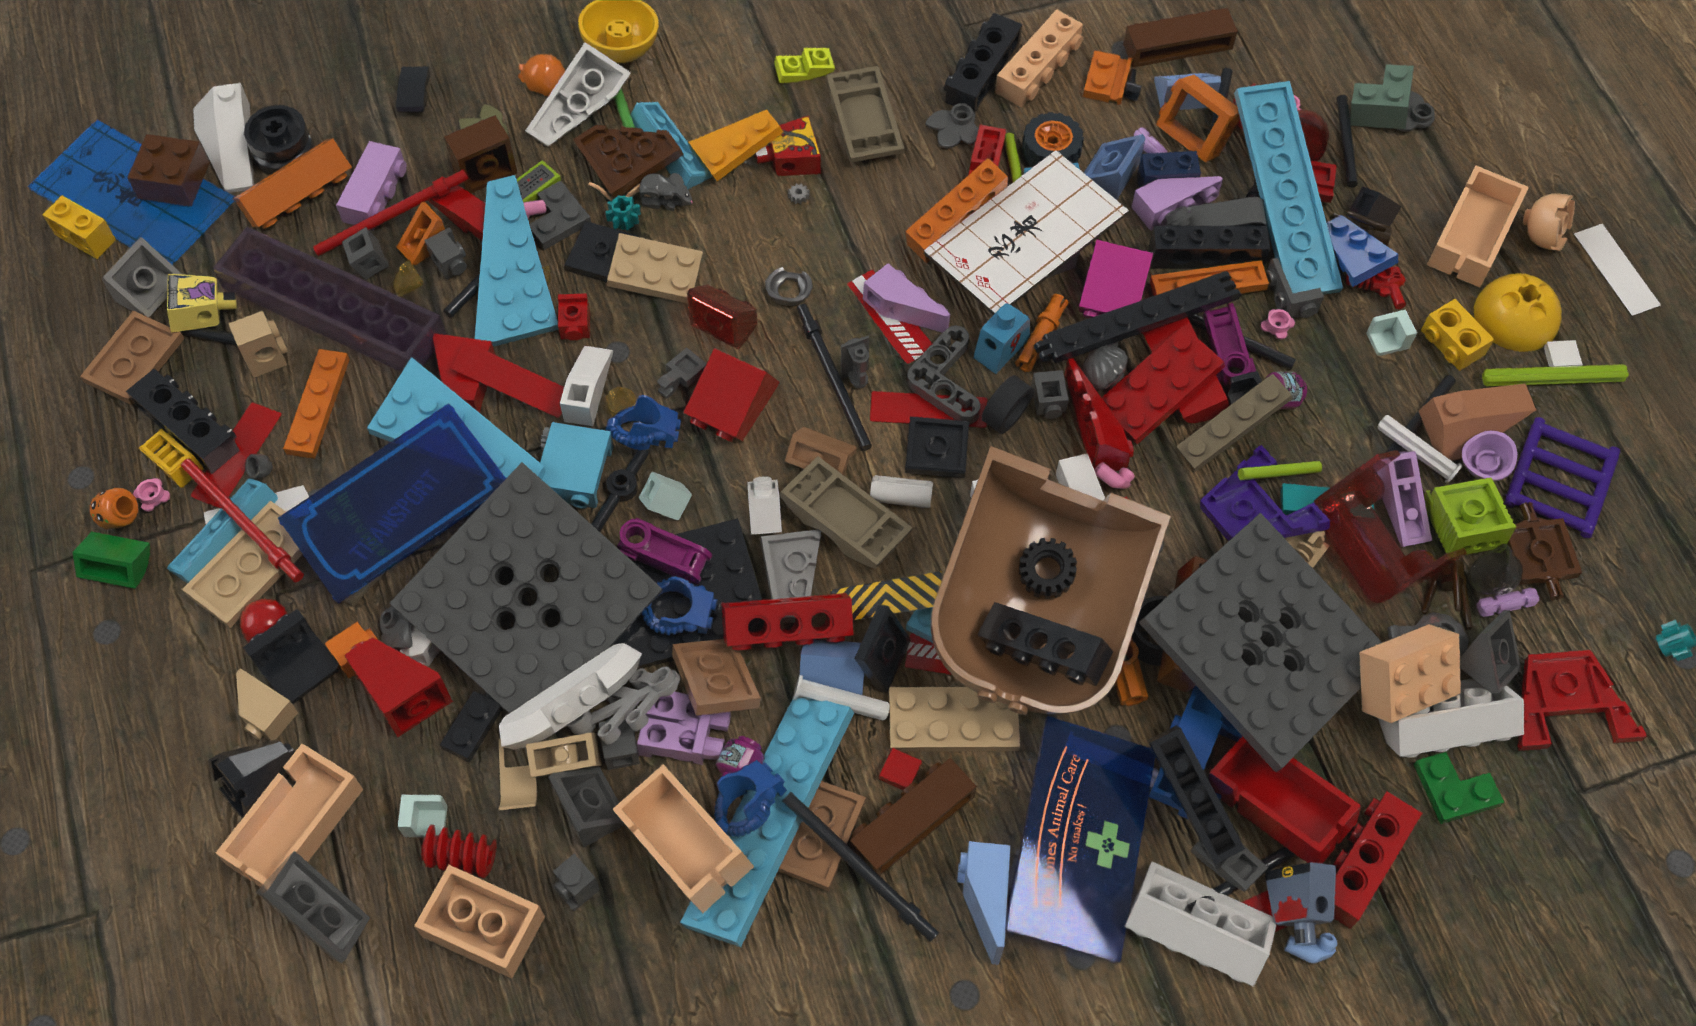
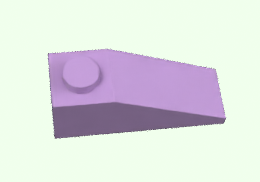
M1416 451L1373 457L1378 489L1401 547L1432 541Z

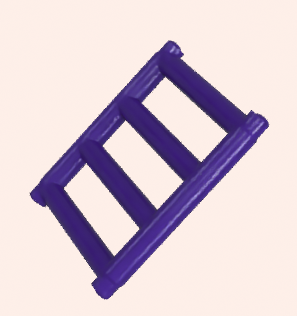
M1536 417L1531 425L1510 482L1504 505L1513 508L1515 505L1520 506L1525 502L1527 504L1532 502L1536 514L1551 520L1563 518L1566 526L1581 531L1580 535L1583 538L1589 539L1595 530L1621 450L1614 446L1609 449L1549 426L1545 424L1543 418ZM1541 435L1605 460L1601 472L1538 448L1537 445ZM1532 459L1597 483L1593 496L1529 471ZM1524 482L1589 507L1585 519L1521 495L1520 492Z

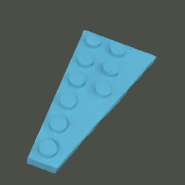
M515 175L487 182L475 339L491 341L494 347L559 330L557 316Z
M412 357L367 427L369 434L402 446L439 420L444 425L452 422L495 479L493 482L501 485L521 462L540 479L545 474V468L539 461ZM438 426L407 447V449L488 480L487 476L450 427L443 431Z

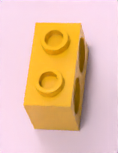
M63 195L42 214L54 235L96 259L116 241L105 219Z
M1456 299L1430 313L1421 329L1427 340L1433 343L1444 354L1445 359L1452 363L1459 371L1485 356L1494 341V338Z

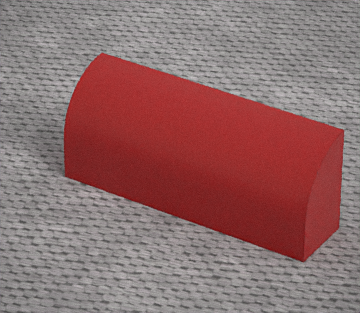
M1188 317L1144 332L1143 335L1152 353L1183 325L1197 337ZM1217 376L1213 377L1179 407L1182 417L1186 422L1201 423L1209 421L1229 407L1228 398Z

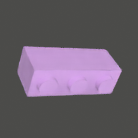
M372 141L368 142L336 204L342 222L355 225L385 210L389 198H393L399 178L403 177L406 172V161L403 159L400 148Z

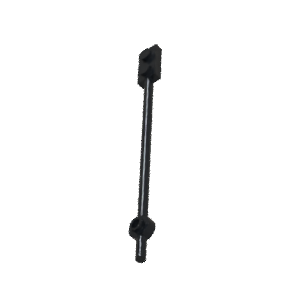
M647 449L637 450L625 470H616L609 475L606 483L609 496L591 523L599 532L603 529L619 501H628L636 495L638 485L635 476L649 455ZM619 481H626L623 485L617 484ZM473 691L440 743L442 750L470 763L503 710V707L487 692L482 695Z

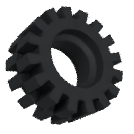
M1041 538L1039 543L1033 541L1030 543V547L1028 549L1025 548L1019 564L1020 581L1026 585L1025 589L1029 593L1030 591L1034 592L1035 597L1039 598L1040 595H1044L1045 599H1050L1052 595H1055V598L1060 597L1063 591L1066 593L1070 585L1073 584L1077 571L1076 557L1073 558L1072 549L1069 548L1067 550L1065 548L1066 543L1061 541L1058 544L1055 538H1051L1050 541ZM1043 558H1052L1059 564L1060 572L1053 579L1041 578L1035 569L1037 562Z

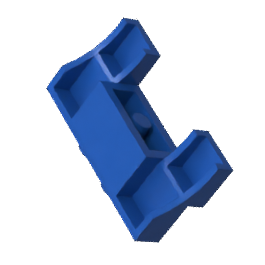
M1197 686L1194 687L1182 717L1176 714L1170 727L1172 728L1176 725L1181 727L1203 771L1218 734L1236 742L1242 737ZM1160 768L1149 797L1178 809L1177 815L1188 819L1164 771ZM1216 793V795H1217V797H1218V799H1219V801H1220V799H1221L1222 796H1221L1220 794H1217V793Z

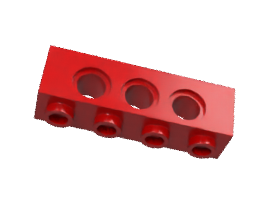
M847 593L721 603L723 639L726 646H732V650H747L751 648V644L763 643L764 647L768 648L780 647L784 641H795L797 645H807L814 643V639L826 638L827 642H841L845 640V636L854 635L852 598ZM820 612L825 613V623L820 627L812 626L813 616ZM787 615L794 616L795 623L793 627L787 630L780 628V621L783 617ZM754 618L764 620L763 628L758 632H750L748 630V624Z
M1388 791L1380 800L1375 797L1372 799L1364 812L1369 817L1365 825L1363 826L1358 823L1348 838L1353 843L1348 852L1342 849L1333 863L1337 869L1334 919L1349 929L1361 918L1422 815L1420 811ZM1375 826L1384 828L1388 833V837L1378 834ZM1359 852L1367 853L1372 858L1373 863L1363 861ZM1343 878L1352 880L1356 884L1357 890L1347 888Z

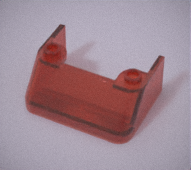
M1398 450L1375 455L1318 496L1313 502L1330 520V528L1324 530L1327 538L1366 597L1375 603L1391 600L1431 578L1467 554L1465 548L1447 553L1437 560L1426 550H1415L1405 556L1373 509L1372 505L1383 497L1385 491L1384 483L1377 472L1400 456Z

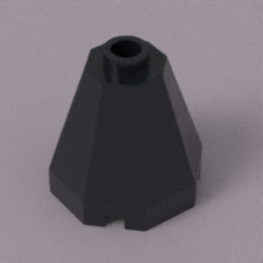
M272 740L219 753L209 759L208 764L213 779L216 781L221 778L222 787L219 789L236 813L243 817L278 773L283 775L286 780L288 779L289 775L283 767L295 751L287 742L282 744L281 741Z

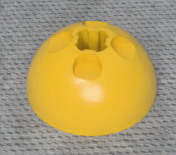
M594 0L582 10L578 19L579 31L584 43L586 42L616 63H628L642 57L653 45L659 25L655 11L641 0Z
M1516 273L1499 277L1483 288L1474 304V317L1494 338L1493 343L1508 350L1529 352L1543 348L1547 342H1551L1555 338L1560 328L1562 310L1556 293L1546 282L1532 275Z

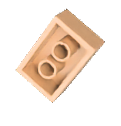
M1428 624L1359 652L1362 712L1393 723L1461 694L1458 633Z
M448 865L414 927L423 938L512 979L545 916L539 905Z

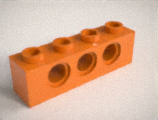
M987 158L905 231L907 245L927 264L932 257L924 250L1007 188L1008 176Z

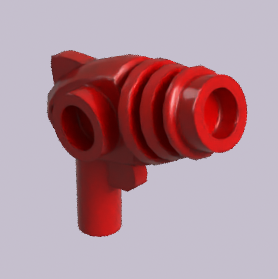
M1390 267L1357 285L1360 289L1363 286V290H1367L1370 287L1371 291L1379 293L1382 297L1390 296L1397 310L1406 306L1399 288L1405 284L1406 278L1401 273L1399 267ZM1346 274V285H1351L1349 276Z

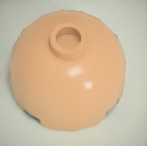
M1551 193L1539 198L1532 206V209H1526L1523 225L1527 226V233L1532 242L1547 250H1562L1567 238L1561 237L1566 229H1571L1574 216L1575 201L1571 200L1573 198L1572 195Z

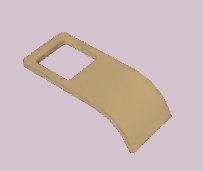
M500 738L501 799L499 811L536 806L537 778L531 777L529 765L505 767L504 747H501Z

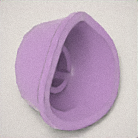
M1492 430L1484 431L1475 435L1464 444L1462 460L1468 471L1475 478L1485 479L1492 477L1493 481H1499L1508 477L1514 470L1517 462V449L1514 441L1506 434Z

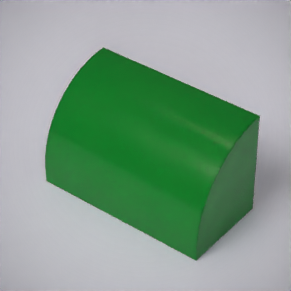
M91 531L72 552L76 577L136 588L143 579L148 566L150 543Z

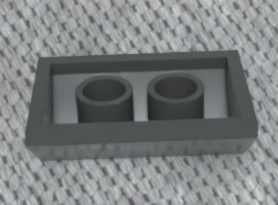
M295 851L286 858L256 891L260 897L328 956L340 963L346 960L370 919L364 911Z

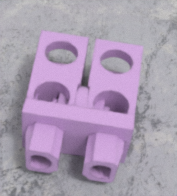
M674 692L667 697L662 696L646 713L649 721L640 730L637 742L639 756L652 757V755L671 757L681 761H693V763L703 765L704 759L717 760L724 748L725 740L709 737L710 730L728 731L731 712L696 716L688 694Z

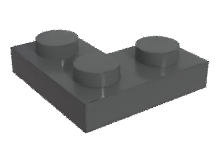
M560 180L537 193L538 200H544L548 214L529 225L533 237L545 250L581 230L586 221L591 222V218Z

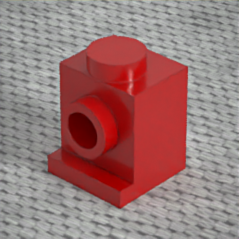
M587 293L558 294V329L561 340L576 341L590 338V307Z

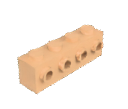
M1056 9L997 74L995 93L1021 108L1028 100H1033L1043 83L1047 84L1057 67H1062L1067 61L1069 54L1080 47L1083 41V36H1081L1083 23Z

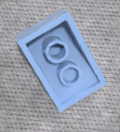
M969 841L967 853L961 852L957 883H963V897L991 963L999 965L1005 944L1010 845Z

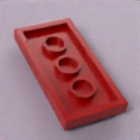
M1183 325L1101 398L1121 424L1125 434L1136 444H1139L1224 369L1225 363Z

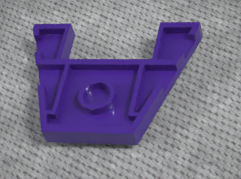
M1262 445L1253 451V456L1247 461L1243 460L1228 479L1224 478L1200 500L1201 510L1228 541L1260 513L1284 538L1324 531L1330 528V520L1315 503L1285 515L1255 481L1256 479L1240 480L1238 478V470L1240 468L1277 465V461Z

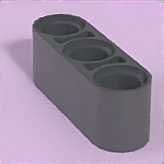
M1248 197L1186 208L1187 211L1191 210L1193 214L1189 218L1190 223L1186 226H1267L1263 199L1259 197Z

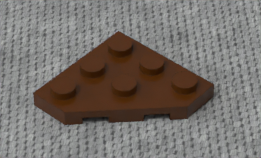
M595 125L573 139L613 199L640 184L645 176L655 174L684 155L668 130L643 132L642 128L621 127L618 130L608 129L606 125Z

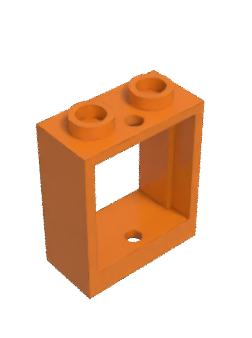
M1195 75L1178 79L1172 86V95L1169 101L1159 111L1161 116L1156 125L1188 150L1197 151V156L1204 162L1219 157L1240 120L1237 106ZM1188 93L1219 116L1205 141L1174 119Z

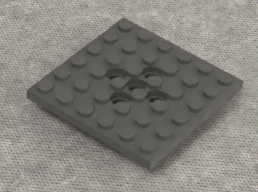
M521 462L398 593L390 604L505 710L511 713L610 648L663 589ZM549 567H557L559 570L558 578L554 582H545L543 577L545 570ZM505 569H512L514 573L512 582L507 585H501L499 581L500 573ZM528 590H535L537 593L536 602L531 606H524L522 602L523 594ZM551 611H558L561 617L559 624L552 628L547 627L545 623L546 615ZM512 613L515 617L514 626L508 630H503L500 624L501 618L505 614Z
M1261 513L1139 622L1275 772L1282 769L1361 688L1359 652L1382 643Z

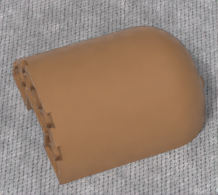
M990 446L933 604L931 613L932 641L941 662L947 670L962 684L977 692V697L990 703H996L997 701L1008 705L1010 711L1021 715H1027L1028 711L1053 715L1077 712L1101 700L1110 691L1119 676L1171 516L1114 493H1110L1102 501L1048 480L1051 469ZM1041 538H1045L1046 541L1055 538L1058 544L1061 541L1066 543L1065 548L1067 550L1071 548L1073 558L1076 557L1077 571L1074 582L1066 593L1063 591L1061 596L1055 598V595H1052L1050 599H1045L1044 595H1040L1039 598L1035 597L1034 592L1030 591L1029 593L1025 589L1026 585L1020 581L1019 564L1025 548L1028 549L1033 541L1039 543ZM1043 558L1035 566L1037 574L1044 579H1053L1060 572L1059 564L1052 558ZM994 602L1103 638L1112 649L1113 654L1097 686L1086 682L1083 685H1078L1069 681L1061 673L1057 672L1053 676L1043 672L1038 668V665L1033 663L1025 666L1013 660L1010 655L1004 653L1000 657L986 650V644L977 634Z

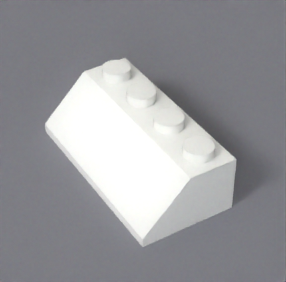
M1475 679L1461 681V694L1393 723L1379 718L1378 720L1386 743L1400 757L1411 758L1418 756L1419 753L1430 751L1445 752L1452 747H1473L1480 745L1481 742L1492 740L1507 741L1511 737L1524 735V699L1507 685L1499 694H1492Z
M1151 862L1125 927L1133 930L1139 936L1148 937L1165 945L1171 951L1185 954L1197 960L1203 966L1217 969L1229 975L1235 981L1254 986L1270 954L1276 923L1273 917L1224 894L1217 893L1205 885ZM1203 896H1211V897H1213V898L1215 899V901H1212V900L1207 899V898H1201V897H1203ZM1196 901L1192 911L1190 912L1187 905Z

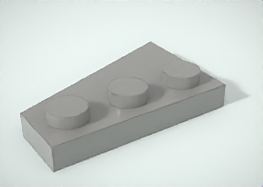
M820 530L761 536V547L771 599L811 596L821 536ZM787 615L781 619L780 624L795 622V617Z

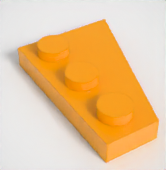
M766 109L688 143L716 181H719L781 135L783 130Z

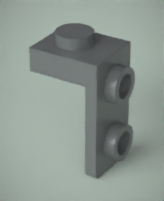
M1278 258L1271 259L1265 272L1269 282L1268 287L1272 288L1275 295L1277 309L1288 312L1291 318H1307L1318 313L1324 299L1321 289L1316 288L1293 293Z

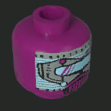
M1272 372L1267 375L1269 377L1271 374H1274L1292 395L1293 399L1280 409H1296L1301 405L1307 395V386L1298 373Z
M739 736L738 739H730L726 742L716 761L717 769L723 774V777L726 774L740 771L743 766L749 765L756 760L763 764L764 755L761 752L762 747L756 741L745 736Z

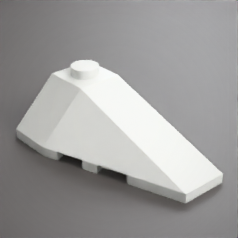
M585 42L525 132L547 147H550L618 94L631 72Z
M241 83L214 86L193 108L194 130L225 192L246 191L254 185L252 152L244 136L245 124L250 118V104Z

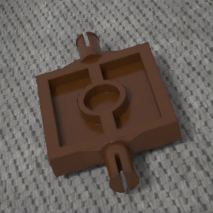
M1525 502L1519 506L1524 521L1515 524L1516 529L1506 545L1518 585L1546 584L1550 600L1562 599L1564 594L1559 581L1578 578L1582 574L1564 519L1547 520L1537 518L1533 503L1529 502L1527 504Z

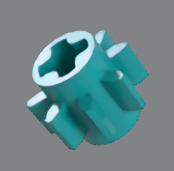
M618 195L612 202H607L606 219L608 222H613L614 229L619 228L628 231L634 224H639L640 205L634 204L632 196Z
M1676 620L1662 624L1663 631H1661V634L1656 635V640L1665 657L1673 655V658H1676L1678 661L1692 657L1691 650L1693 647H1696V636L1690 625L1685 624L1681 626L1680 622L1678 623Z

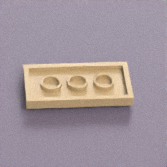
M272 501L251 520L277 547H282L291 556L293 563L310 547L304 536L303 524ZM307 527L309 536L314 543L318 537L315 532ZM241 530L182 590L185 595L227 627L231 628L240 619L245 607L251 602L259 600L284 574V571L276 569L268 561V555Z
M889 687L890 752L892 748L901 752L1019 751L1018 713L1010 711L1008 705L997 701L996 703H990L977 697L978 693L968 687Z

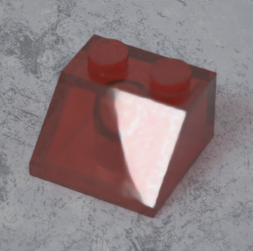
M708 284L690 288L687 291L691 326L740 350L757 327V309L746 301H739L733 298L725 290L716 289Z

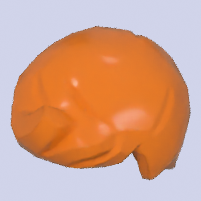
M538 54L531 57L525 64H519L521 72L518 78L526 84L530 91L538 92L548 97L564 74L565 69L556 57L549 54Z

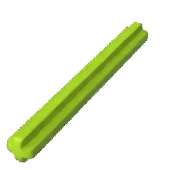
M1624 364L1485 369L1482 373V381L1485 386L1624 382L1629 372Z

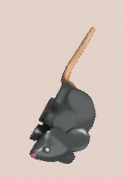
M672 173L669 178L659 174H649L626 195L631 197L640 192L642 205L654 209H660L661 205H665L667 210L674 211L675 205L682 207L692 204L691 194L684 185L682 177L677 173ZM588 183V185L600 191L608 200L613 201V197L600 186Z

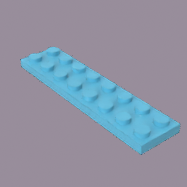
M1286 81L1237 88L1234 96L1259 196L1263 199L1266 223L1274 256L1278 258L1293 293L1320 288L1323 295L1338 293L1343 289L1291 83Z
M792 699L764 755L763 761L773 770L771 772L773 775L777 773L785 781L783 786L787 791L781 797L776 794L774 798L775 803L770 806V815L762 826L750 834L746 833L745 836L729 837L754 867L732 888L727 883L723 887L726 893L704 913L691 901L680 921L685 928L738 947L742 946L802 822L782 801L792 792L809 808L854 715L849 706L826 700ZM747 790V794H744L731 822H739L746 819L743 808L754 798L756 791Z

